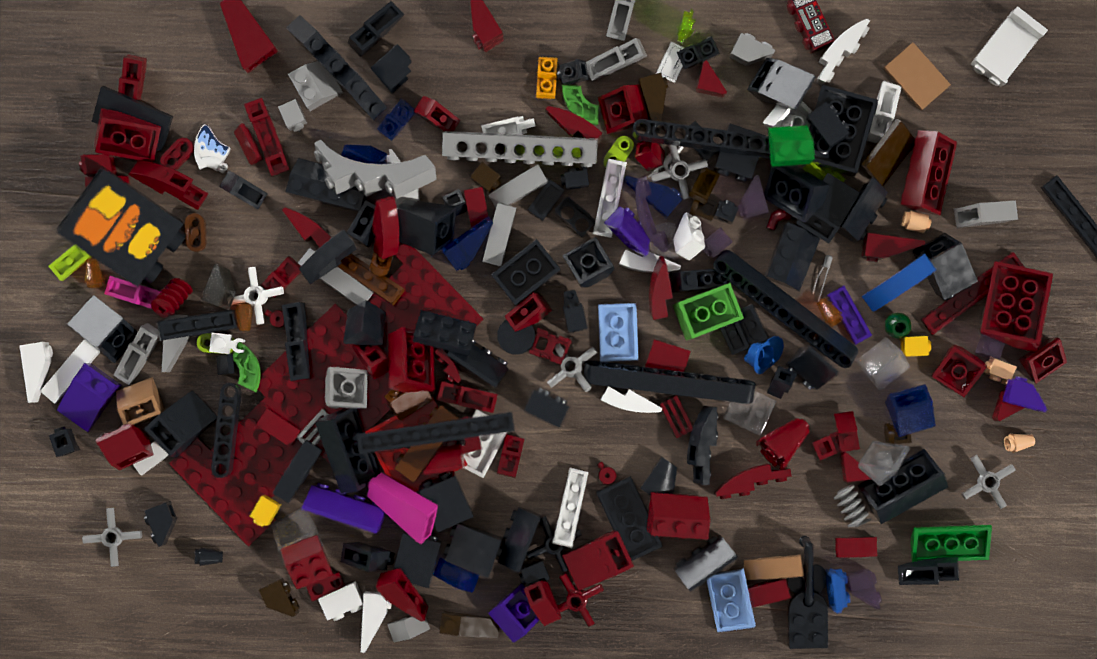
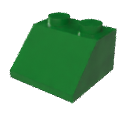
M807 125L768 128L771 167L811 164L815 159L813 139Z

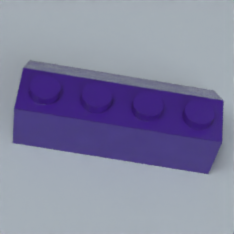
M318 482L317 485L311 486L302 510L373 533L380 531L386 513L374 502H367L365 497L356 494L354 497L347 495V493L341 494L338 488H336V491L328 489L329 485Z

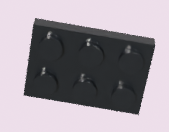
M420 310L412 342L469 356L477 324Z

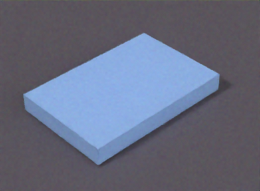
M636 303L598 304L600 361H638Z
M744 569L718 572L707 580L717 632L753 628L756 626Z

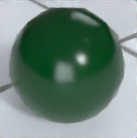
M893 313L885 321V331L892 338H904L911 331V320L904 313Z

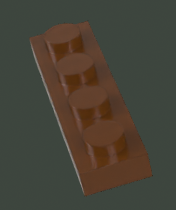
M353 254L341 260L342 264L337 266L393 306L405 291L404 288L386 276L373 274L369 265Z

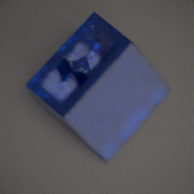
M926 384L888 395L885 404L898 437L936 426L933 401Z

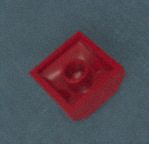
M954 344L948 349L946 356L936 368L932 377L965 397L986 370L987 365L974 354Z

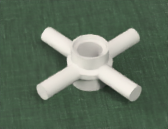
M250 267L248 268L251 287L245 290L244 295L228 298V302L230 305L247 302L254 306L256 323L261 325L264 324L262 305L266 303L268 297L284 294L283 287L265 290L258 286L256 268ZM255 292L258 293V298L256 300L254 299Z

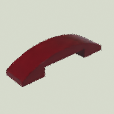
M263 98L244 104L264 153L271 176L290 170Z

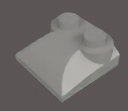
M329 367L325 379V402L327 407L333 409L339 407L366 409L367 370Z

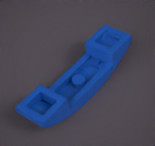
M924 254L864 294L862 298L872 312L922 281L933 273L936 268Z

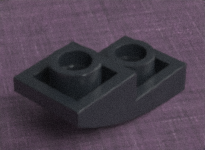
M711 36L695 45L692 44L678 51L677 55L685 70L720 55V52Z

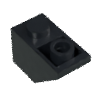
M171 501L144 511L146 514L144 515V520L151 527V538L158 547L167 544L177 521Z

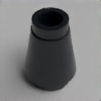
M204 547L195 549V564H199V566L223 562V551Z

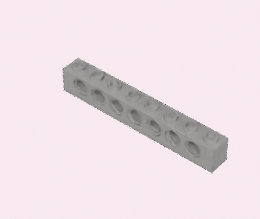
M445 131L443 132L442 156H447L449 160H459V157H466L468 161H478V158H485L487 162H497V159H504L506 163H516V160H523L525 164H535V161H542L544 165H554V162H562L563 166H573V163H581L582 167H592V164L597 162L598 139ZM460 141L467 144V151L459 149L458 144ZM479 142L486 145V152L478 150L477 145ZM501 143L505 146V153L497 151V144ZM518 144L523 145L525 148L524 154H518L515 146ZM537 145L542 146L544 154L537 155L534 147ZM554 147H561L563 155L556 156L553 152ZM579 147L583 152L582 156H574L572 153L573 148Z

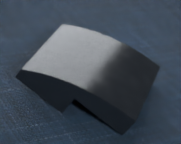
M753 304L740 309L744 319L720 328L732 355L750 348L754 343H760L769 339Z

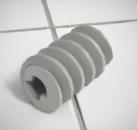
M854 484L840 489L834 497V500H841L837 504L838 507L844 506L841 514H848L844 520H851L848 528L858 527L871 520V518L865 519L869 515L867 511L862 512L865 505H858L862 501L859 497L855 498L858 492L851 491L855 487Z

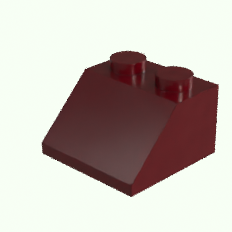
M640 84L624 85L598 97L607 134L633 128L634 123L639 119L649 120Z

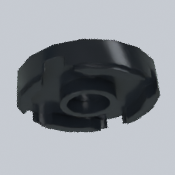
M506 319L498 329L497 340L500 347L507 353L512 355L523 354L533 346L535 331L531 325L516 332Z

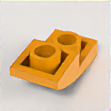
M538 58L536 98L555 99L558 58Z

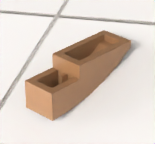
M801 554L744 560L746 580L788 578L804 575Z

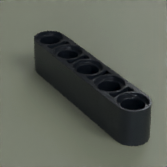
M226 383L220 390L212 460V473L217 478L227 477L233 470L242 394L240 386L235 383ZM230 386L234 387L235 389V395L233 397H230L227 394V389ZM228 405L233 409L231 416L225 414V408ZM225 425L231 428L228 436L223 433ZM223 444L227 445L229 448V451L226 455L222 454L220 451V448ZM221 463L226 466L224 474H221L218 470Z

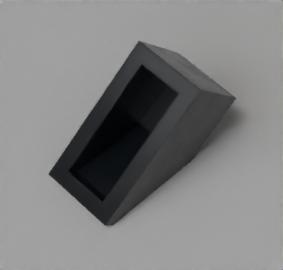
M228 171L219 186L256 209L260 208L268 194L231 171Z

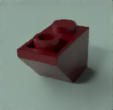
M106 154L80 155L79 167L84 175L88 177L95 176L101 166L117 175L113 156Z
M539 581L524 588L529 605L543 626L562 619L548 582Z

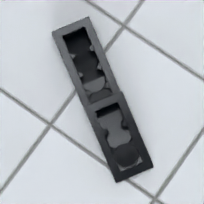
M305 302L282 305L287 337L285 348L290 381L310 378Z

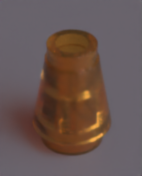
M86 260L84 283L87 284V288L102 287L104 279L98 260Z
M826 298L817 302L816 305L826 324L833 327L842 321V312Z
M238 303L234 309L239 331L251 330L254 308L249 303Z

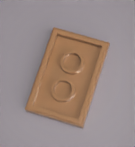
M914 43L910 44L883 68L897 85L901 86V89L921 111L951 85Z

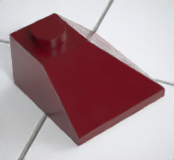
M457 441L445 443L446 447H442L424 470V475L463 469L465 461L462 453V444L457 445Z

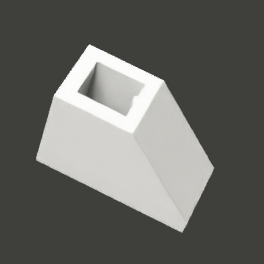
M686 212L681 219L673 241L675 252L688 260H691L705 248L701 221L696 216Z

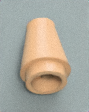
M1009 434L1004 438L1005 449L1012 453L1035 445V438L1032 434Z

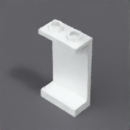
M1016 7L976 56L971 65L977 73L988 77L991 84L1002 87L1008 82L1007 79L1035 43L1048 30L1022 9Z

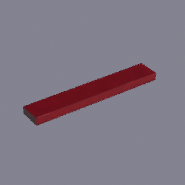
M1011 252L999 261L1024 267L1014 252ZM993 266L977 277L978 282L972 284L970 288L956 293L954 297L947 299L920 319L931 335H934L988 295Z

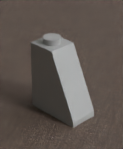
M1016 200L978 203L954 209L957 228L1018 220Z

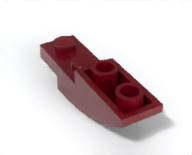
M138 160L129 173V176L163 195L164 192H167L196 210H199L209 194L193 185L192 178L160 164Z
M768 463L746 469L721 484L714 491V495L716 497L720 496V499L731 498V494L739 493V496L750 495V491L755 490V482L757 485L768 484V480L773 479L776 482L787 481V477H792L791 469L784 468L783 470L771 471V466Z

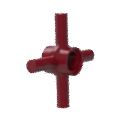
M566 573L559 576L569 593L567 601L557 605L559 612L561 613L567 609L579 611L588 627L595 624L585 606L588 598L604 591L603 586L599 584L587 591L574 588ZM573 597H578L581 603L575 602Z

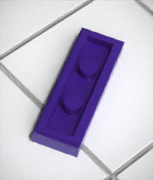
M845 286L827 294L830 303L854 345L872 336Z

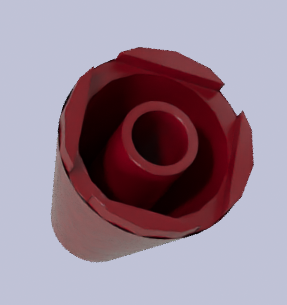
M795 418L756 441L757 447L759 445L762 447L760 452L774 467L779 465L781 466L779 469L783 470L809 434V424L804 419Z

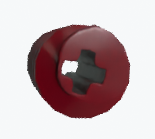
M173 278L161 290L160 294L152 300L151 308L160 317L168 318V315H173L175 310L179 309V305L184 303V300L188 298V295L192 294L193 290L186 281Z

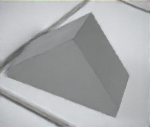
M411 615L387 624L393 642L411 639L430 629L426 617L425 621L421 622Z

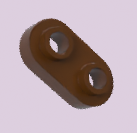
M192 213L185 219L186 245L191 251L200 252L207 245L206 223L201 215ZM198 220L199 225L194 227L193 222ZM199 239L200 244L195 246V240Z
M374 252L369 266L372 273L377 276L386 275L393 256L381 259Z

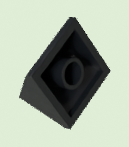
M367 300L349 309L343 343L383 346L386 312Z

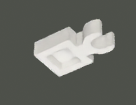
M212 333L209 352L230 354V350L233 349L236 353H243L244 350L238 349L237 344L239 342L245 343V340L237 338L232 341V335Z

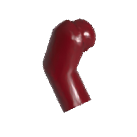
M778 209L772 212L766 228L775 231L779 221L789 220L792 215L782 209Z

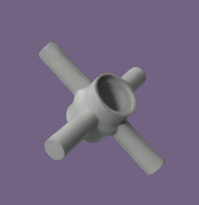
M668 145L673 163L670 165L669 170L652 174V182L671 177L678 181L683 199L690 198L688 196L689 190L686 178L690 171L708 167L707 161L705 159L687 164L680 160L677 146ZM677 165L682 166L684 169L682 176L675 174L674 170Z
M557 343L554 350L561 357L563 356L564 349ZM591 347L578 358L569 357L566 354L561 364L562 371L547 381L549 386L552 388L566 376L570 378L575 377L583 390L588 392L592 387L581 374L583 370L582 364L597 353L596 350ZM575 363V369L569 372V365Z
M978 455L970 458L980 476L977 479L978 484L962 493L964 499L966 500L983 490L991 493L1000 509L1006 507L1007 505L999 493L998 487L1000 486V479L1016 471L1015 467L1011 464L999 472L993 473L986 471ZM987 477L992 479V484L989 487L985 485Z
M106 508L108 528L102 534L83 536L82 540L83 543L102 542L105 546L109 547L111 567L119 566L117 546L123 540L142 538V531L122 532L115 525L114 508ZM110 532L116 535L115 542L109 539Z

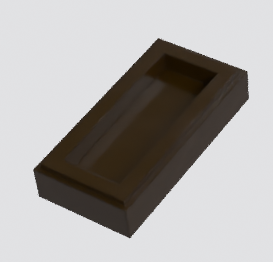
M706 167L702 168L688 196L706 204L720 174Z

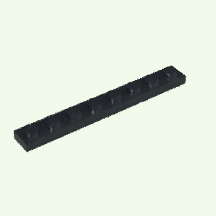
M512 412L357 434L359 454L513 432L515 427Z

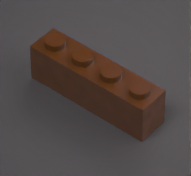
M441 405L439 408L435 407L429 415L432 418L428 423L424 422L422 425L459 420L460 418ZM444 442L407 447L409 450L406 454L403 455L401 453L395 461L397 464L395 469L412 482H415Z

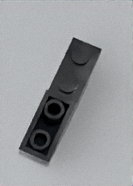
M703 406L691 432L687 451V464L693 465V483L710 485V446H717L718 439L717 407Z

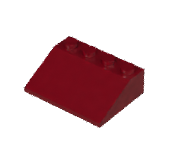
M995 261L980 333L1015 348L1036 352L1041 342L1053 273Z

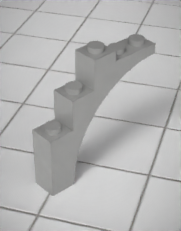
M322 140L314 143L316 150L314 151V156L318 162L321 161L327 176L325 178L326 185L329 189L332 188L336 194L356 186L367 197L386 188L389 194L392 193L398 199L437 180L435 166L426 155L395 164H366L337 154L328 148Z

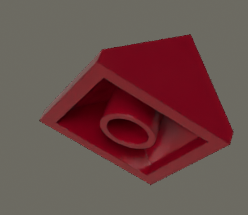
M1059 337L1047 339L1040 344L1036 352L1030 351L1018 359L1036 384L1067 363Z

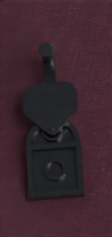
M802 536L799 539V544L804 547V575L787 578L788 588L795 593L788 605L789 649L828 648V607L824 598L819 594L826 587V571L821 565L813 564V543L809 537Z

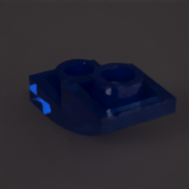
M400 99L391 113L387 114L378 126L377 130L393 141L414 116L415 112L413 111L415 108L404 99Z

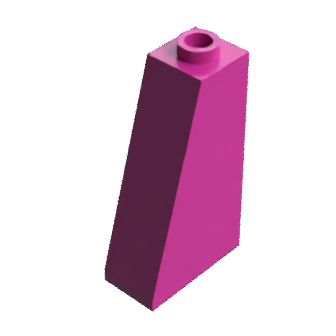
M383 473L369 481L367 497L416 542L421 544L432 534L438 505Z

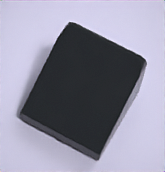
M459 189L442 197L445 205L456 207V216L468 211Z

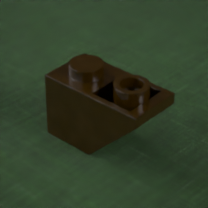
M281 578L259 589L267 608L291 617L299 613V604L290 594L291 587L288 581H284Z

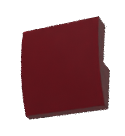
M653 340L645 367L684 372L691 351Z

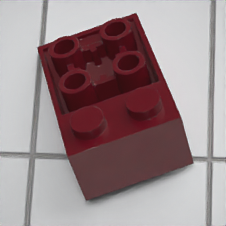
M611 531L562 555L578 590L597 584L634 567L618 531Z

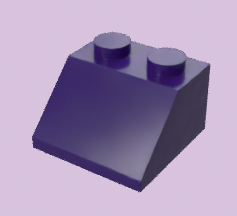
M522 583L488 613L513 643L526 635L539 621V618L529 605L524 591L525 587Z

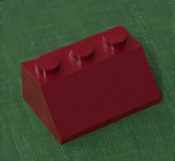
M402 327L388 334L389 389L404 393L435 390L433 347L412 342L415 330Z
M651 492L647 531L651 536L708 540L710 512L707 496Z

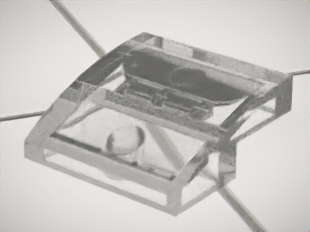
M755 391L754 401L751 404L730 402L723 419L760 436L776 401Z

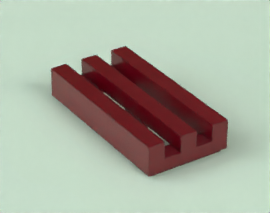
M677 396L659 404L676 438L692 431L693 427ZM673 401H675L676 405L678 406L688 426L687 429L684 428L672 404ZM667 404L681 429L679 433L665 407Z

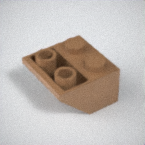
M153 377L116 391L117 410L123 425L130 423L137 425L155 418L165 411Z

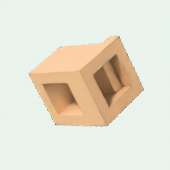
M989 359L985 363L987 368L984 373L990 375L989 379L997 382L1001 381V384L1007 385L1008 379L1013 378L1016 366L997 359Z

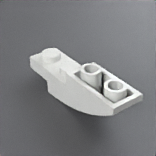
M865 19L853 25L830 45L819 60V63L825 67L816 83L821 86L826 82L829 83L835 74L832 72L835 65L839 67L844 56L848 57L851 53H856L860 46L858 43L860 37L864 38L869 30L867 25L870 20Z

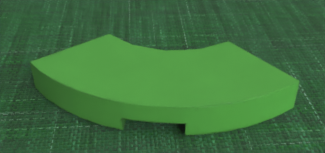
M562 85L563 99L569 111L598 126L599 105L591 104L585 99L581 86Z
M239 342L237 348L244 350V352L236 353L234 351L233 361L237 364L240 373L238 384L257 392L261 376L258 359L250 348Z

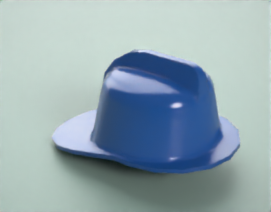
M774 336L764 343L752 344L744 357V361L752 366L757 374H763L780 359L784 349L782 338Z

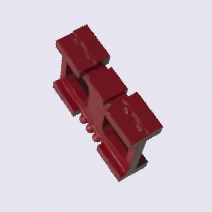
M537 328V335L529 353L561 365L572 341ZM539 337L548 339L546 349L543 351L536 348ZM557 343L565 345V350L561 357L553 354Z

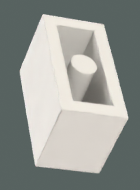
M354 581L339 590L319 598L318 601L327 621L332 618L336 621L343 618V613L347 611L354 613L362 609L363 596L357 582Z

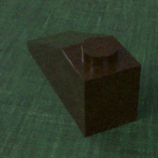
M660 72L640 78L638 81L649 120L653 121L662 120L666 88H668L667 79L662 77ZM660 129L655 130L657 135L659 134Z
M443 611L439 634L498 638L499 626L492 617Z

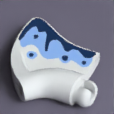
M206 124L201 127L195 140V160L199 169L209 167L220 173H225L228 165L223 162L231 148L222 144Z

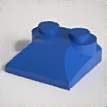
M825 569L829 608L835 613H840L843 608L847 607V603H850V595L845 587V584L848 583L847 574L842 569Z

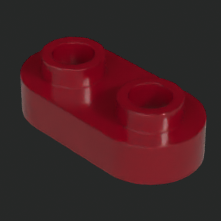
M179 138L162 155L160 159L161 165L178 170L193 154L194 144L187 138ZM184 145H187V146H188L187 151H184V152H183V151H182V147H183ZM171 159L175 161L173 165H169Z

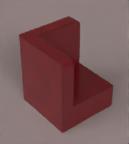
M643 141L637 144L635 158L647 171L664 165L665 150L658 143Z

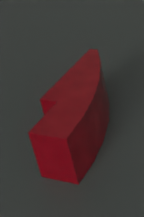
M133 55L123 57L122 76L119 78V93L138 101L141 100L147 58Z
M551 106L545 109V112L570 137H574L577 133L582 138L599 139L602 136V132L593 124L572 112Z
M393 196L376 201L372 232L376 235L373 251L381 259L398 254L399 220Z
M288 208L282 209L306 242L314 239L317 245L321 247L332 238L322 227L308 217Z
M663 256L658 258L654 267L649 288V306L653 320L668 317L665 300L673 298L667 264Z
M438 381L434 399L494 413L498 394Z
M785 578L747 586L752 608L791 598Z

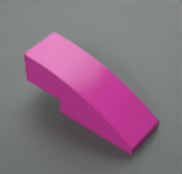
M110 276L104 294L151 308L152 300L161 291L142 285L137 287L129 281Z

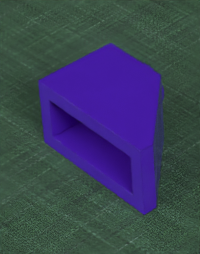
M1015 376V379H1008L1002 402L1039 412H1046L1047 408L1033 384L1027 383V379Z

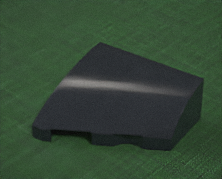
M661 456L640 489L651 495V492L673 494L677 467Z

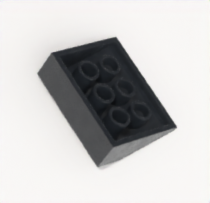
M822 85L815 110L826 102L829 106L833 105L838 112L837 117L840 121L844 120L848 125L849 135L828 150L810 125L809 131L813 139L815 158L811 163L855 177L878 99Z

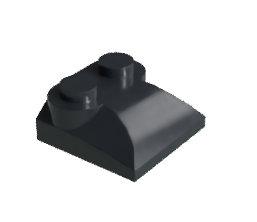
M596 237L562 255L581 288L590 287L607 278L615 269Z

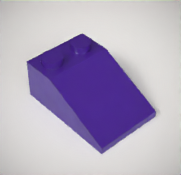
M618 207L604 224L630 250L647 256L650 244V234L646 231L648 227L642 221L637 222L633 218L635 214L629 208Z
M84 363L69 385L57 411L86 432H89L122 385L92 363Z

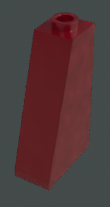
M223 0L220 2L241 66L249 73L277 53L278 50L242 0Z

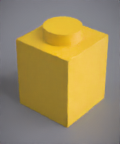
M928 336L900 338L901 357L929 355L931 341L928 340Z
M263 495L250 517L254 518L253 522L259 526H268L282 504L267 495Z

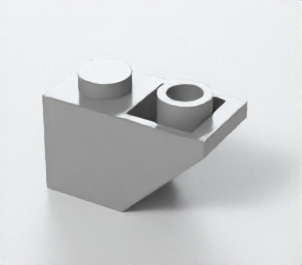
M741 33L729 58L747 66L765 60L766 57L771 58L775 50L772 49V45L769 43H760L751 34L745 33L744 35Z

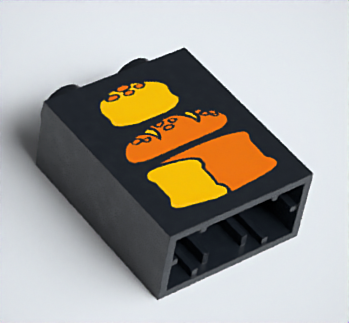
M101 166L56 228L57 234L137 287L143 279L151 284L157 278L164 266L157 261L166 248L171 252H175L186 236V233L180 230L183 222L178 217L104 166Z

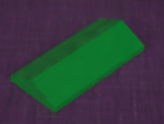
M992 525L914 527L910 538L911 561L915 562L942 557H958L959 561L989 560Z

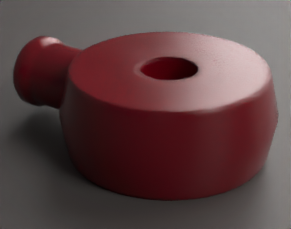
M268 309L265 311L264 315L270 317V323L273 327L282 328L285 326L283 311L276 310L271 312Z
M602 461L597 464L600 468L598 473L599 480L606 485L612 484L616 480V471L612 467H605ZM606 473L610 474L608 478L605 477Z

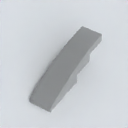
M309 248L298 264L302 266L315 251ZM338 267L319 278L356 305L365 300L368 301L373 294L372 291Z

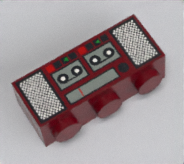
M788 0L787 10L790 15L794 16L796 30L799 33L801 32L804 38L802 40L806 50L809 49L810 53H814L835 41L816 0Z

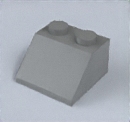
M318 61L305 64L288 74L309 111L343 93L335 78Z

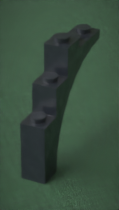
M301 15L286 27L295 39L335 78L372 120H375L387 108L364 79Z

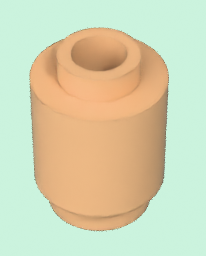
M905 211L901 226L907 230L924 233L930 229L931 219H929L927 214Z

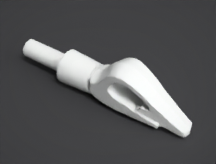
M679 146L677 148L678 153L681 152L684 149V147ZM670 153L664 159V165L655 168L648 177L658 173L662 168H665V171L669 170V164L673 162Z

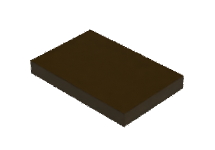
M896 119L862 163V166L871 177L876 179L882 186L886 184L915 145V138L901 120Z

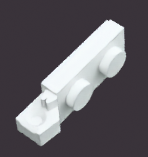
M517 116L484 124L481 127L483 133L523 135L527 133V128L535 127L534 118L524 120L523 116Z

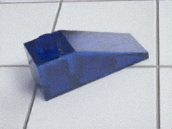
M626 176L623 180L665 218L683 200L680 197L681 193L675 188L670 189L668 186Z
M486 217L441 249L456 271L459 269L464 270L470 265L469 262L474 259L493 225L489 217Z

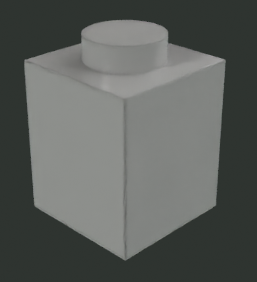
M296 99L278 106L283 120L290 131L301 130L307 124Z

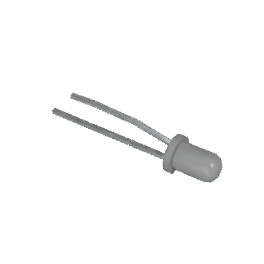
M826 255L820 273L824 267L828 268V273L832 262L831 255ZM823 283V286H822V289H821V293H820V296H819V300H820V297H821V294H822V290H823V287H824V283Z

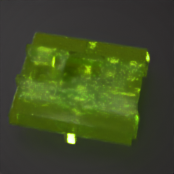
M692 9L689 12L684 11L677 34V41L680 42V45L684 44L686 39L694 32L691 28L696 20L692 19L694 13Z

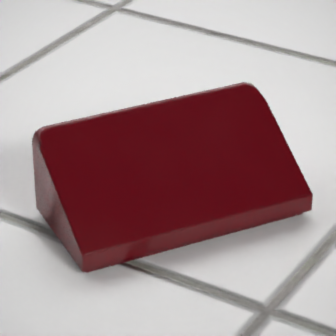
M243 123L239 124L234 134L249 164L254 165L263 160V157L248 127Z

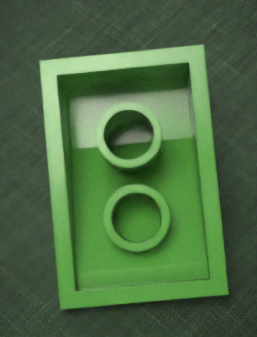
M730 283L672 305L685 340L693 339L744 319Z

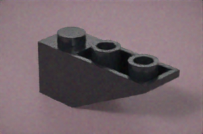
M714 269L679 271L668 274L672 293L715 289L730 283Z

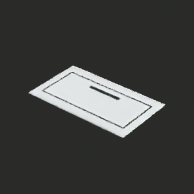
M671 42L657 73L661 72L662 77H666L667 80L675 83L682 69V63L677 52L684 48Z

